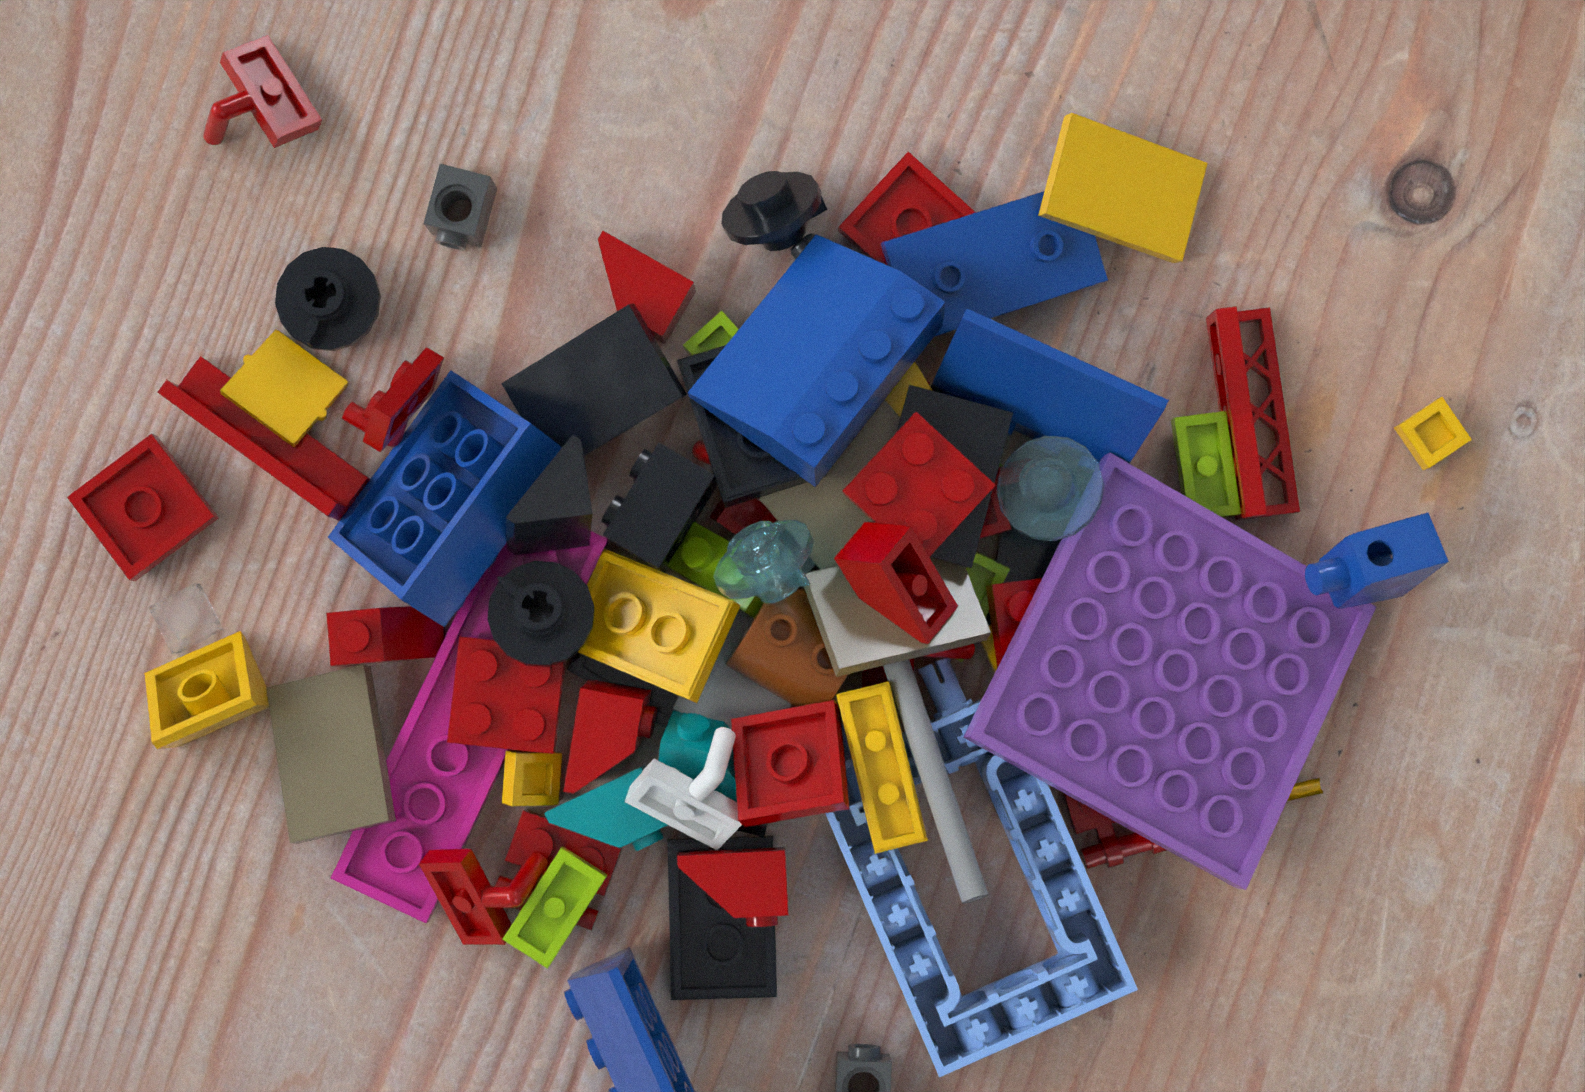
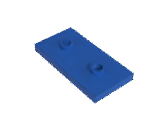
M1043 191L880 244L888 266L903 272L945 301L943 326L935 335L938 336L956 330L966 309H970L990 319L1108 281L1096 237L1038 216L1044 195Z

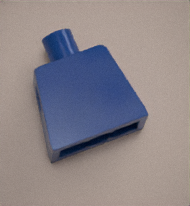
M1428 512L1353 533L1345 537L1321 557L1319 562L1307 565L1305 580L1312 594L1321 595L1329 593L1333 605L1338 609L1403 597L1449 561Z

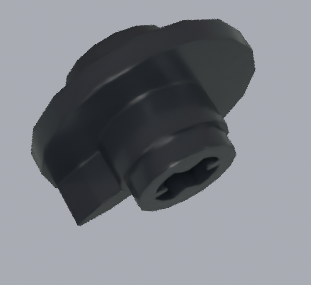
M767 171L750 178L741 186L738 194L729 201L722 212L721 224L731 241L742 245L762 244L766 250L781 251L798 243L806 233L804 224L809 219L818 216L828 209L822 198L819 185L811 175L798 171Z
M320 247L303 252L286 266L277 282L275 305L281 324L295 340L312 349L336 351L353 346L370 332L379 315L381 294L376 276L361 258L344 249Z
M533 561L515 567L503 578L497 577L499 582L489 599L487 620L494 641L508 657L526 666L549 667L567 661L584 647L593 630L595 607L588 586L575 571L556 562Z

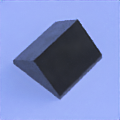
M572 435L506 516L507 550L515 556L590 546L593 513L582 441L576 436Z

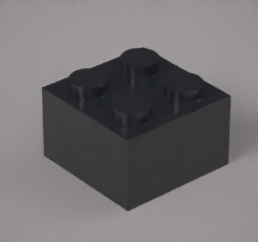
M658 442L653 452L644 449L629 473V477L633 478L634 484L625 498L619 495L615 496L604 513L601 522L607 527L603 536L610 542L658 571L666 573L670 560L692 524L701 515L718 485L715 475Z

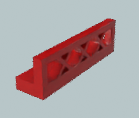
M1237 306L1215 309L1206 317L1219 412L1226 411L1237 482L1241 514L1235 516V521L1300 512L1270 307L1237 311ZM1258 321L1261 344L1250 357L1243 352L1239 324ZM1262 352L1265 367L1256 361ZM1249 369H1252L1267 381L1269 394L1258 408L1250 400L1247 380ZM1269 404L1271 406L1272 418L1264 413ZM1257 420L1273 430L1275 434L1276 445L1266 458L1258 454L1254 427ZM1277 455L1280 470L1271 464ZM1265 470L1282 482L1285 503L1266 506L1262 474Z
M201 356L179 385L166 379L157 393L328 517L340 521L370 480L369 477L310 434L306 433L299 443L292 447L221 395L220 390L231 377Z

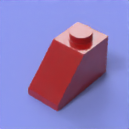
M602 231L598 237V243L616 310L619 311L628 304L634 303L654 338L666 344L696 292L694 282L609 233Z
M864 522L834 558L859 599L920 643L929 644L958 607L911 526Z
M412 606L326 613L331 666L346 667L435 658L446 636L445 627Z
M593 679L588 680L580 688L563 792L574 794L634 753L643 742L644 737L651 739L657 717V707L649 706L652 690Z
M785 846L679 852L677 855L678 868L733 918H746L747 927L778 925V916H789Z

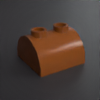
M781 574L725 663L726 666L794 707L832 700L848 676L846 674L836 677L805 589Z

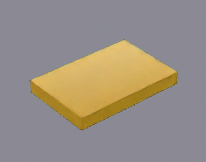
M1070 113L1063 118L1038 216L1171 263L1183 262L1208 163L1080 115Z
M604 549L587 583L595 607L593 630L584 647L578 653L697 704L741 605L731 599Z

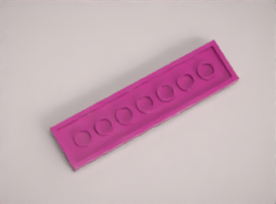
M591 531L590 546L516 556L507 550L506 542L494 563L487 568L466 597L462 607L457 611L386 760L396 822L352 831L331 875V879L424 923L430 921L439 900L419 863L429 850L464 849L505 763L506 750H511L447 743L459 636L494 640L487 617L489 599L499 582L498 576L503 578L515 567L533 561L556 562L575 571L587 585L602 551L606 549L609 543L607 538Z

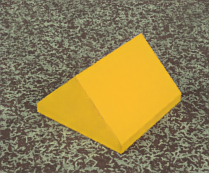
M241 631L144 673L151 741L156 749L180 747L269 707L266 684L248 642Z

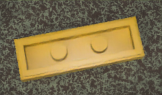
M889 681L836 694L874 853L928 841Z

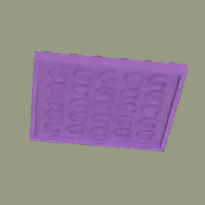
M1108 453L1102 457L963 738L1237 889L1246 890L1376 606L1369 603L1338 609L1333 605L1329 593L1321 595L1311 593L1305 580V569L1307 566L1114 454Z

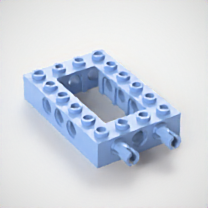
M943 658L935 662L943 680L942 683H940L932 664L918 669L938 711L934 714L935 719L931 720L930 723L947 773H954L959 770V766L963 767L975 762L1058 954L963 996L961 995L957 980L949 967L936 937L937 934L925 912L915 889V883L907 870L898 848L874 853L842 723L849 809L825 813L939 1078L1138 990L1048 784L963 738L982 699L975 702L971 698L966 700L950 663V658ZM904 732L902 737L914 785L922 783L906 733Z

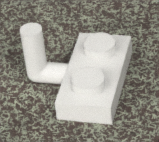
M720 727L715 730L704 769L695 779L653 759L630 785L625 803L718 851L742 825L738 821L737 802L715 791L724 779L736 738L735 733L726 727Z

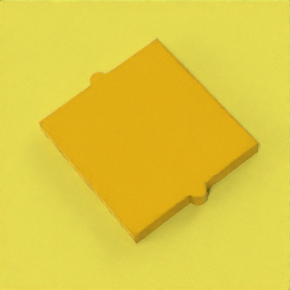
M275 329L253 355L247 354L243 357V366L223 386L220 392L229 401L292 447H295L318 420H326L328 408L349 386V382Z

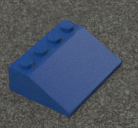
M816 234L688 391V396L816 487L941 329L944 320L945 301L903 272Z
M966 309L930 386L932 391L1013 412L1007 436H1011L1015 430L1032 438L1030 446L1046 455L1059 458L1061 452L1072 456L1080 460L1078 468L1092 476L1102 457L1108 453H1112L1130 464L1169 401L970 309Z
M450 370L405 431L402 441L393 447L329 534L328 538L399 599L445 627L455 612L462 607L468 594L487 568L494 563L498 553L506 544V516L562 447L530 422Z
M630 947L572 973L567 980L570 989L564 991L565 998L574 1018L577 1021L584 1018L592 1035V1038L586 1040L590 1055L599 1070L604 1067L607 1068L614 1083V1087L608 1089L609 1092H695Z

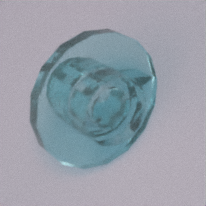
M1044 436L1027 441L1010 454L1000 470L996 492L1002 513L1020 534H1025L1037 540L1056 541L1074 536L1091 523L1102 505L1105 484L1099 463L1085 446L1068 437Z
M784 520L774 523L759 521L738 532L729 542L727 552L718 562L713 576L721 594L731 599L758 596L764 603H775L789 597L799 586H809L811 583L801 567L811 555L815 541L807 525L797 520Z

